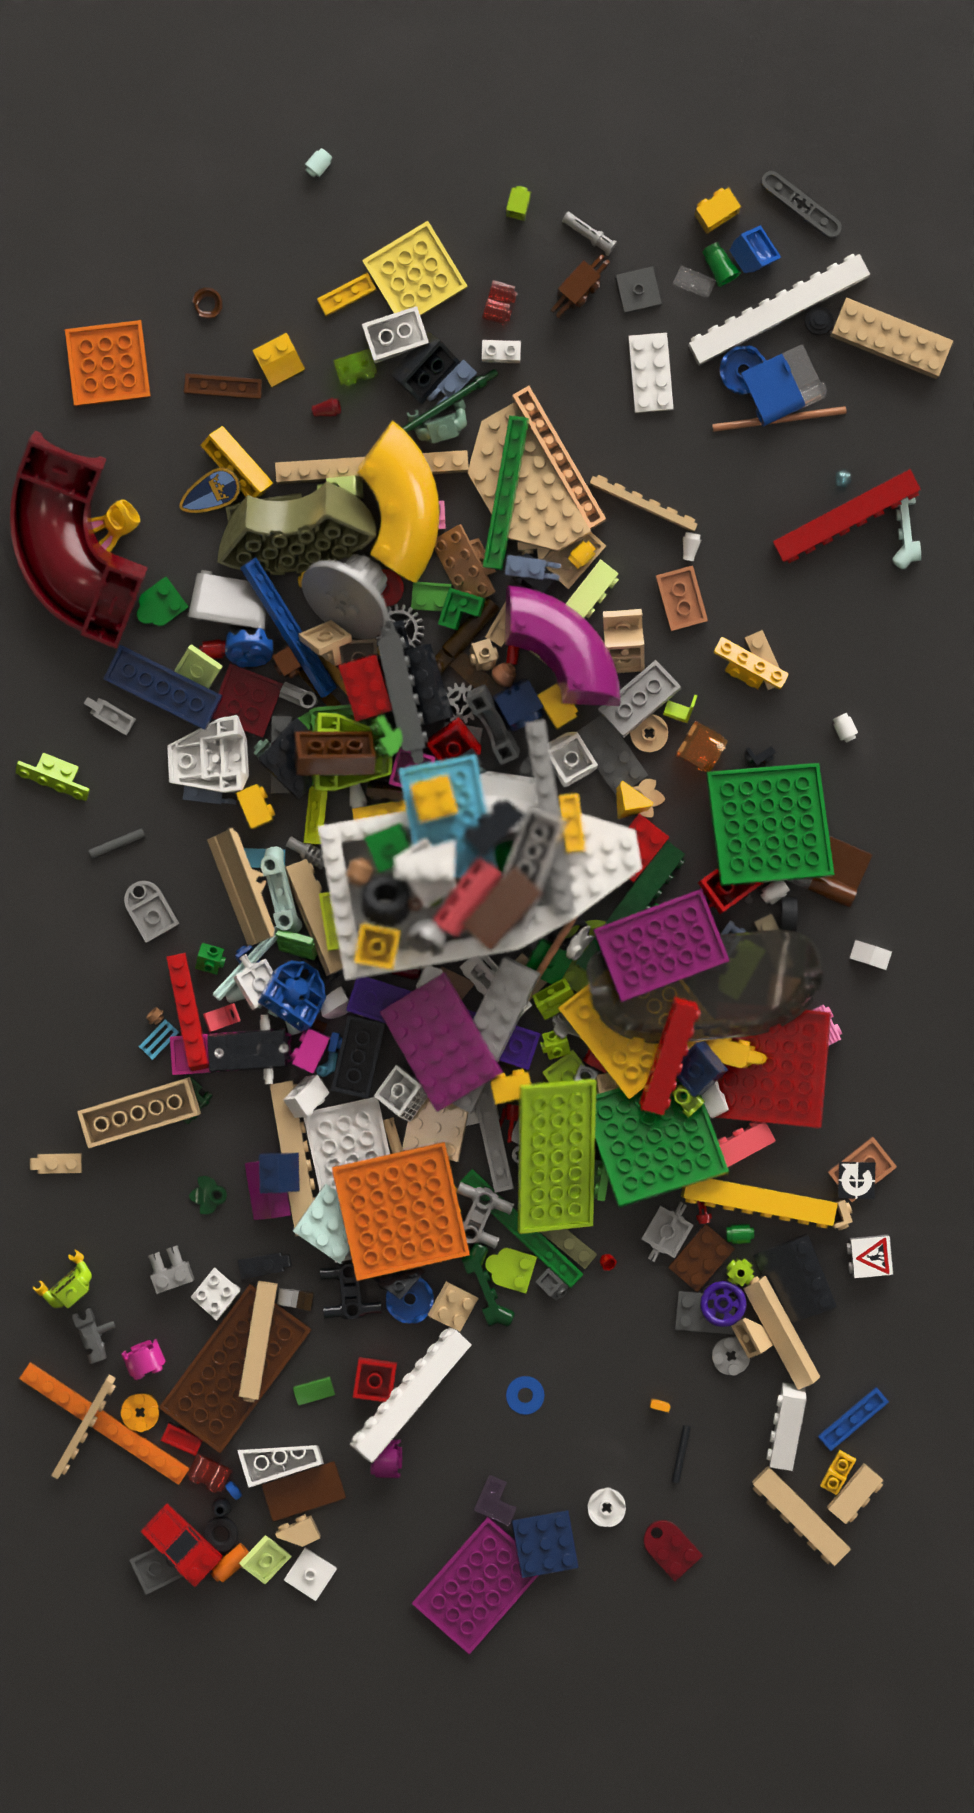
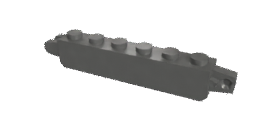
M387 621L384 627L381 625L382 638L377 642L396 725L402 732L401 747L406 752L411 751L413 762L420 765L424 760L422 748H425V743L428 742L426 731L422 732L420 726L424 722L422 713H417L416 705L420 704L417 693L413 694L412 686H415L413 675H409L407 670L411 666L409 657L404 656L403 649L406 648L404 637H400L397 634L392 621Z

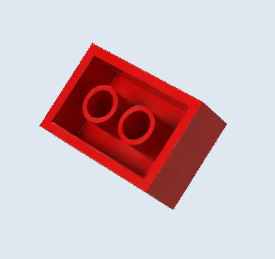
M375 653L338 665L356 722L393 710Z
M640 813L628 826V828L636 832L642 869L628 878L632 882L637 879L669 838L668 835Z

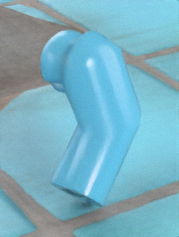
M329 1052L328 1061L316 1068V1073L319 1076L325 1077L335 1071L338 1053Z

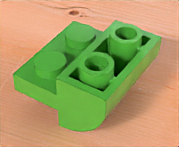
M383 715L369 721L371 723V731L375 736H379L374 741L377 755L386 758L395 754L402 744L400 728L392 730Z

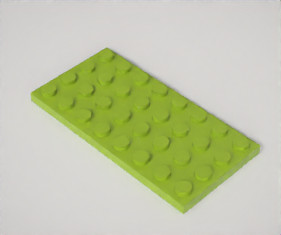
M594 1079L520 1086L518 1232L520 1234L593 1226L596 1081Z

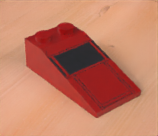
M168 1503L141 1530L142 1534L194 1587L223 1557Z

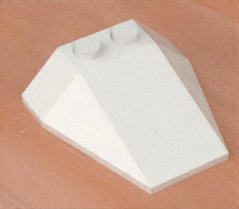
M237 715L218 718L209 723L206 730L200 728L167 745L170 783L227 793L242 790L249 777L247 738Z

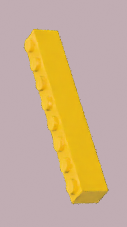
M709 1179L683 1187L681 1197L686 1198L685 1202L697 1204V1201H702L705 1206L715 1207L718 1204L723 1205V1209L726 1210L742 1209L741 1212L746 1214H753V1211L761 1212L760 1216L771 1218L772 1215H777L779 1220L790 1221L793 1218L798 1219L797 1223L809 1225V1222L817 1223V1227L828 1228V1225H834L838 1203L716 1179Z

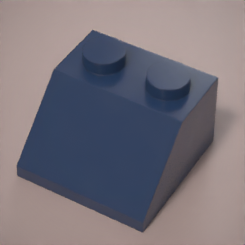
M299 1153L259 1154L260 1193L300 1191Z

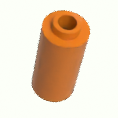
M239 1543L214 1566L210 1573L217 1582H225L242 1567L239 1563L249 1553L247 1548L242 1543Z

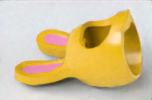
M118 500L110 506L105 515L91 518L94 534L105 528L108 530V534L99 541L100 545L108 552H111L121 536L130 533L140 524L138 512L128 501Z

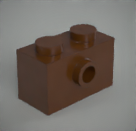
M289 646L272 656L276 662L274 667L279 676L283 674L285 678L289 677L292 679L300 674L299 670L302 667Z

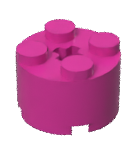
M154 1339L153 1343L151 1340L141 1342L132 1346V1351L128 1354L126 1351L121 1354L129 1375L134 1380L143 1378L145 1373L150 1371L152 1373L161 1371L163 1369L162 1366L166 1362L157 1339Z

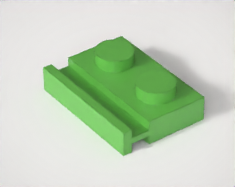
M413 582L411 608L413 610L442 612L451 584Z
M278 929L276 936L278 937L279 951L315 960L317 951L315 943H313L314 938Z

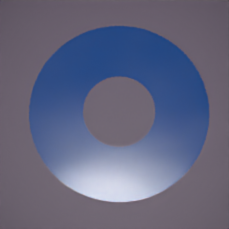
M518 1377L508 1386L506 1399L511 1409L515 1412L531 1414L542 1406L544 1389L540 1382L532 1377ZM522 1388H529L533 1393V1398L528 1403H523L518 1399V1392Z

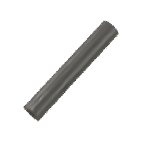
M141 828L89 850V853L93 859L146 836Z

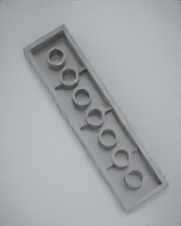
M509 957L503 958L473 1020L497 1063L541 973ZM488 1082L452 1104L469 1113L474 1112Z

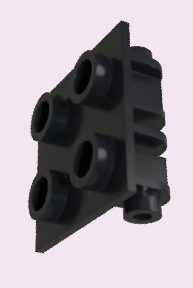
M415 1267L372 1277V1279L378 1283L377 1285L381 1289L385 1288L401 1300L425 1273V1270L421 1267Z

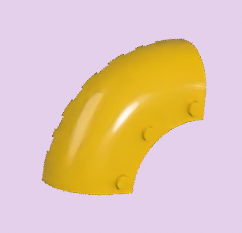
M392 420L358 466V473L374 490L381 509V526L371 546L370 554L404 578L417 583L430 561L436 544L440 515L439 498L431 468L422 451L406 431Z

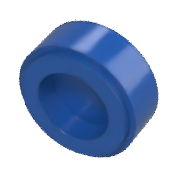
M233 1481L225 1485L235 1500L242 1497L241 1491Z

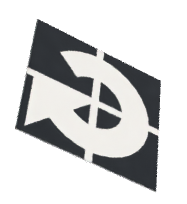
M839 1162L838 1198L875 1199L876 1163Z

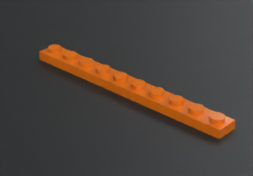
M31 1362L19 1378L82 1421L92 1405L90 1401ZM97 1410L95 1414L97 1420L92 1428L176 1484H180L190 1469L188 1466L137 1432L129 1429L125 1424L102 1410L100 1412Z

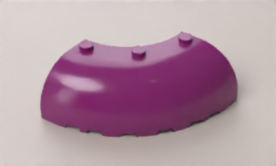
M507 586L505 645L532 651L540 656V659L553 670L557 677L562 703L620 706V685L613 659L605 643L589 622L570 606L550 595L524 587Z

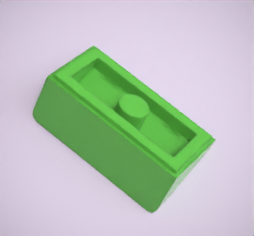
M330 1376L293 1387L298 1406L335 1395Z

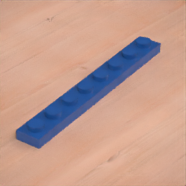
M256 557L240 567L320 697L327 696L337 686L317 654L299 640V634L302 633L301 628Z

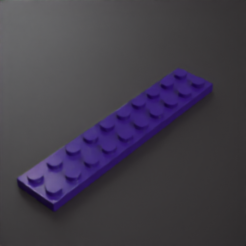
M366 976L359 977L355 980L346 1011L386 1023L380 1011L412 991ZM467 1009L472 1020H474L477 1012ZM516 1025L499 1061L529 1070L541 1033Z

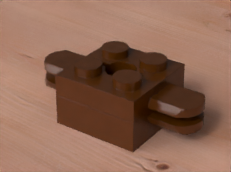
M601 254L591 266L586 261H583L558 288L557 295L561 299L550 311L555 313L564 302L566 304L557 313V318H560L570 307L573 309L577 306L581 308L587 301V295L590 292L594 294L598 290L601 283L600 274L610 264V261L607 259L596 271L594 269L605 258L604 255Z

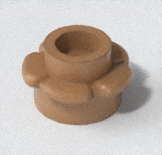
M157 1007L154 1008L146 1017L150 1021L149 1024L154 1023L157 1025L164 1018L162 1015L164 1011L159 1010Z

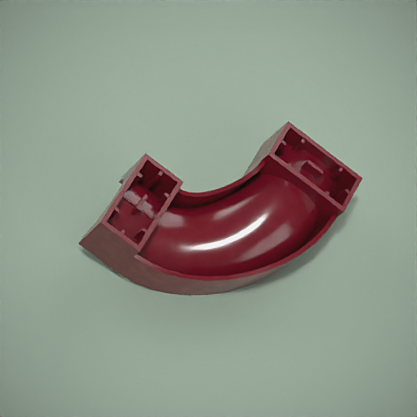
M34 431L16 474L11 498V536L19 567L35 596L54 616L67 625L82 631L80 635L117 649L148 567L108 552L100 545L94 534L91 522V503L107 459L101 456L89 458L67 452L45 440L42 433Z

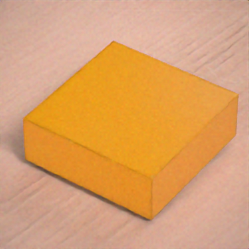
M651 1399L650 1408L669 1413L670 1404L668 1402Z

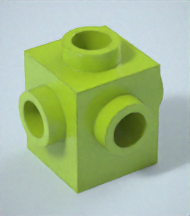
M554 1031L542 1034L544 1042H540L543 1054H548L549 1060L571 1054L567 1036L561 1039Z
M739 1258L735 1261L732 1260L726 1267L728 1270L726 1274L729 1276L727 1280L736 1285H748L754 1278V1275H752L754 1270L751 1268L753 1265L744 1258L742 1261ZM738 1270H743L744 1275L741 1277L738 1276Z

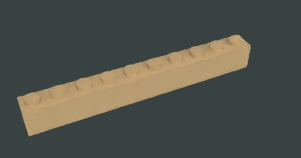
M467 450L423 453L432 474L469 471ZM365 457L275 463L277 484L326 481V478L354 475L364 479L358 473V466Z

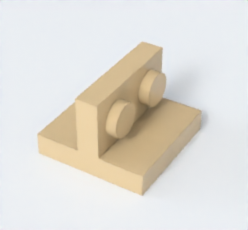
M329 620L300 633L299 640L319 656L324 657L326 661L337 666L342 663L339 647L352 642V636L335 622Z

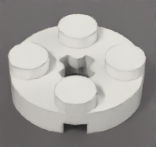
M607 1487L599 1489L591 1495L588 1502V1513L595 1524L612 1527L620 1523L624 1518L626 1511L625 1500L618 1491ZM603 1503L611 1504L610 1512L607 1510L602 1511Z

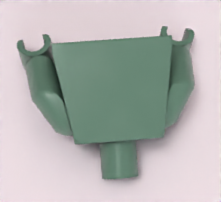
M463 398L461 401L453 404L456 410L455 413L428 420L416 427L414 431L421 441L426 440L429 443H437L459 436L461 430L467 426L464 410L466 405ZM415 410V415H410L407 412L408 422L410 423L419 417L417 410Z

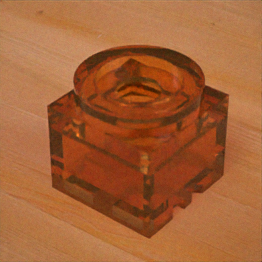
M695 721L675 756L701 771L710 772L728 740Z

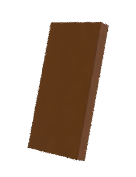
M513 867L462 925L489 951H492L543 893L516 867Z
M335 1461L262 1484L273 1521L346 1498Z

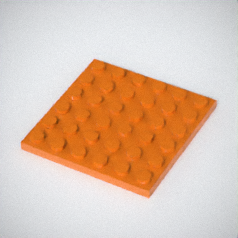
M445 1142L332 1167L357 1281L470 1255Z

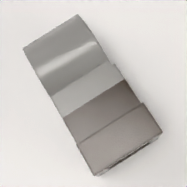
M279 1288L277 1304L311 1311L314 1292Z

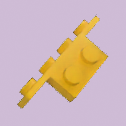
M723 637L714 650L716 655L729 661L725 671L732 677L744 681L750 687L759 689L762 682L765 681L781 689L788 677L787 672Z

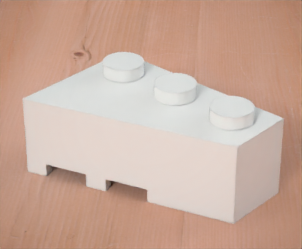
M455 840L395 858V878L454 880Z

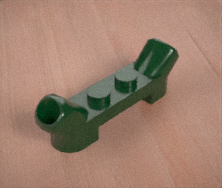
M473 1243L469 1251L470 1255L463 1256L461 1259L467 1274L476 1273L489 1305L482 1308L489 1327L497 1323L508 1327L511 1325L515 1313L496 1303L495 1299H498L495 1288L491 1289L488 1282L491 1281L488 1271H483L482 1268L489 1251L488 1247L480 1243Z

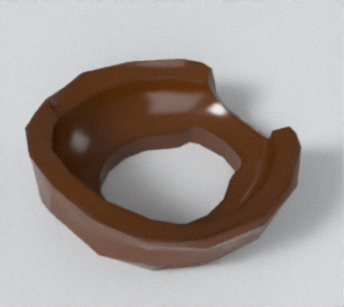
M201 288L193 296L192 302L200 317L214 318L220 313L222 298L213 288ZM204 297H211L215 300V307L211 311L202 312L198 304Z

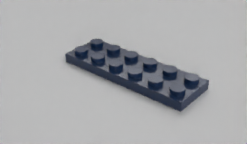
M122 645L119 646L103 678L204 730L207 729L223 697Z

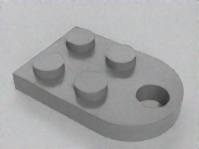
M138 881L127 889L124 897L125 907L146 943L180 924L161 890L154 883ZM135 887H143L144 895L142 897L134 895Z

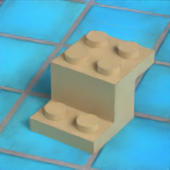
M642 610L603 612L604 643L613 659L617 673L643 671L645 664Z

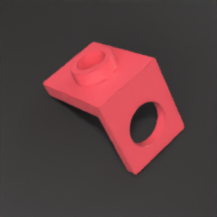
M235 1003L203 1014L209 1032L241 1021Z

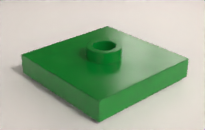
M401 823L364 837L379 873L395 867V860L393 858L411 848Z
M540 938L525 966L536 971L553 943ZM561 948L557 950L541 976V980L554 984L563 978L573 959H569L566 956L567 951Z

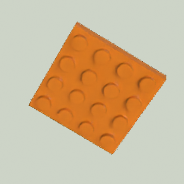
M141 320L65 329L74 406L151 397Z

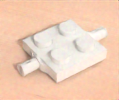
M247 954L239 958L245 968L233 978L251 1009L254 1010L259 1006H263L258 1000L266 984L271 979L273 970L266 958L252 964Z

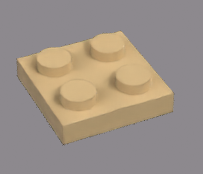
M446 1281L428 1316L457 1331H461L479 1298Z

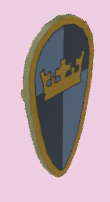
M228 468L213 469L187 490L180 502V509L189 513H201L232 504L240 494L241 485L239 478Z

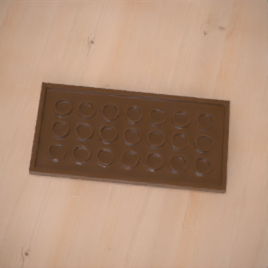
M249 1284L159 1406V1409L219 1453L222 1452L312 1330L275 1302L259 1399H255L254 1402L244 1401L243 1397H239L257 1291V1288Z

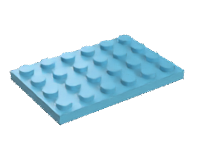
M476 755L399 769L413 846L425 838L428 839L432 847L455 840L454 878L463 877L477 857L460 840L464 836L462 833L469 826L474 827L478 823L477 819L483 813L487 814ZM448 775L458 813L420 823L410 785ZM493 847L485 855L478 856L497 868Z

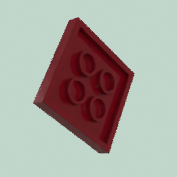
M229 664L218 693L223 697L212 719L217 720L218 718L237 715L244 731L264 738L284 684Z

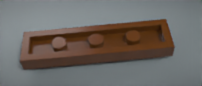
M185 373V394L261 399L262 379Z

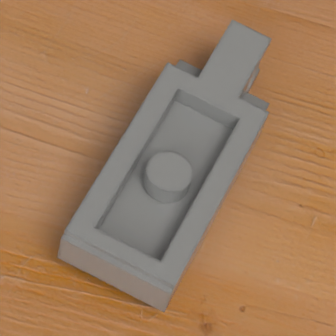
M87 697L84 702L85 705L92 708L90 713L94 717L126 736L136 721L134 717L100 698L96 702Z

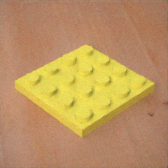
M428 221L362 260L393 313L417 306L421 316L468 287Z

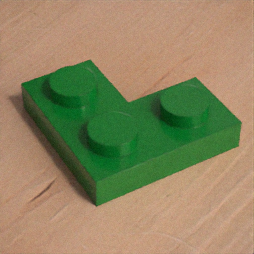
M449 588L438 624L458 630L463 612L481 617L486 599Z

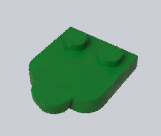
M166 576L141 594L139 598L141 607L137 611V618L144 624L153 622L156 626H164L189 607Z

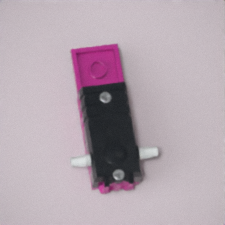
M268 1014L260 1015L261 1030L203 1034L209 1068L193 1072L190 1071L183 1036H170L172 1075L263 1069L265 1084H273V1068L288 1067V1062L293 1061L291 1059V1034L286 1033V1028L270 1029Z

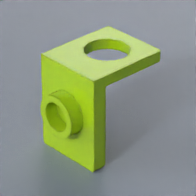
M694 695L690 708L668 700L663 715L688 723L697 695Z

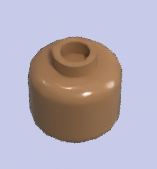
M361 857L359 861L352 860L345 873V876L348 878L347 882L361 888L362 885H367V882L374 873L373 867L369 866L371 862Z

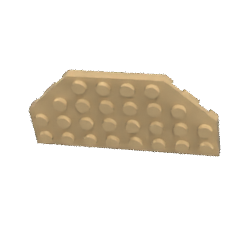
M515 402L481 421L468 468L469 471H467L491 514L509 415L523 417ZM528 425L508 539L559 552L589 535L591 530Z

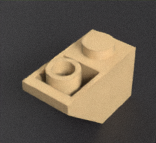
M305 1514L296 1518V1522L291 1525L285 1523L279 1526L275 1534L279 1539L302 1547L321 1537L312 1516L306 1517Z

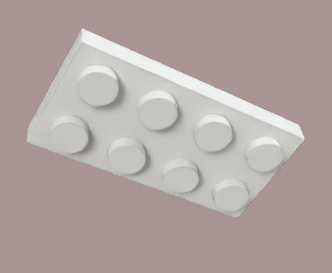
M667 333L629 336L635 413L673 410Z

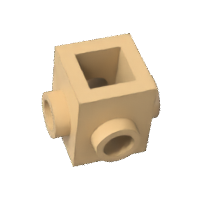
M490 638L471 644V654L469 657L471 664L476 666L477 671H488L494 668L499 655L496 647L493 648Z

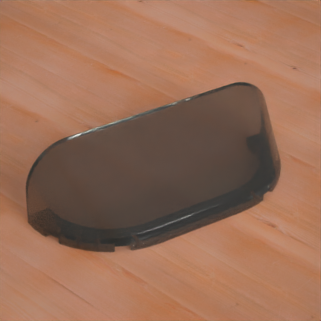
M790 930L721 934L720 937L729 957V962L621 1002L603 954L599 950L590 958L587 965L591 1001L594 1010L598 1012L601 1021L607 1027L621 1036L632 1040L634 1037L642 1038L645 1043L659 1044L674 997L695 1002L700 1010L699 1019L693 1025V1037L688 1042L763 1034L770 1031L769 1027L777 1024L784 1026L791 1022L813 1002V996L820 989L823 979L819 952L812 940Z

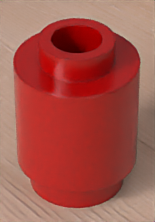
M226 640L202 641L199 650L212 659L223 658V656H226Z

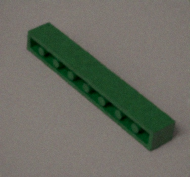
M666 841L604 925L651 908L649 905L652 899L656 900L660 896L662 885L664 883L668 885L674 877L671 874L675 868L679 870L685 862L683 859L685 853L669 841ZM596 936L574 964L592 978L595 975L599 976L606 968L603 966L605 959Z

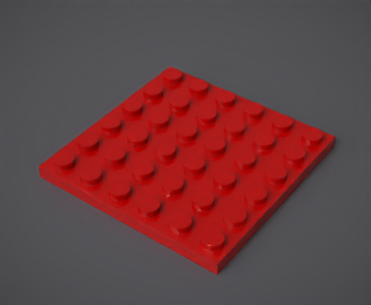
M718 1002L716 1023L720 1028L715 1031V1037H721V1034L731 1036L732 1041L739 1042V1039L749 1041L750 1045L755 1047L754 1051L765 1054L767 1060L765 1064L751 1063L747 1068H738L724 1064L728 1071L717 1081L720 1091L725 1095L729 1111L716 1116V1118L821 1128L831 1012Z

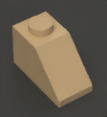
M747 1318L731 1325L748 1358L759 1355L773 1346L764 1326Z

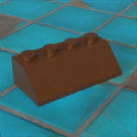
M372 731L295 732L297 775L374 774L376 754Z

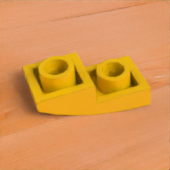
M839 1450L820 1486L837 1495L855 1464L856 1458Z

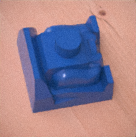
M761 225L742 233L733 241L730 248L731 254L744 273L755 272L781 258Z

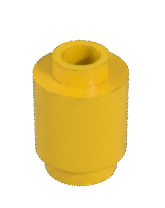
M582 541L570 552L571 555L568 559L579 569L596 555L594 553L596 548L589 541L586 543Z

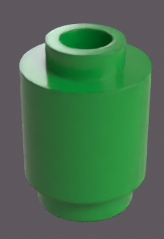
M750 1224L726 1227L727 1242H732V1244L751 1243V1239H754V1228H750Z

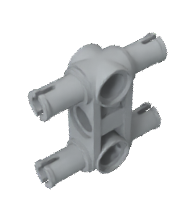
M460 1182L456 1193L471 1198L473 1201L465 1221H462L467 1243L479 1244L480 1242L495 1249L499 1237L484 1232V1225L491 1209L495 1208L510 1215L514 1203L498 1198L499 1195L490 1188H474ZM488 1195L490 1200L484 1202L480 1199V1196ZM473 1229L476 1234L473 1236L467 1235L466 1230Z

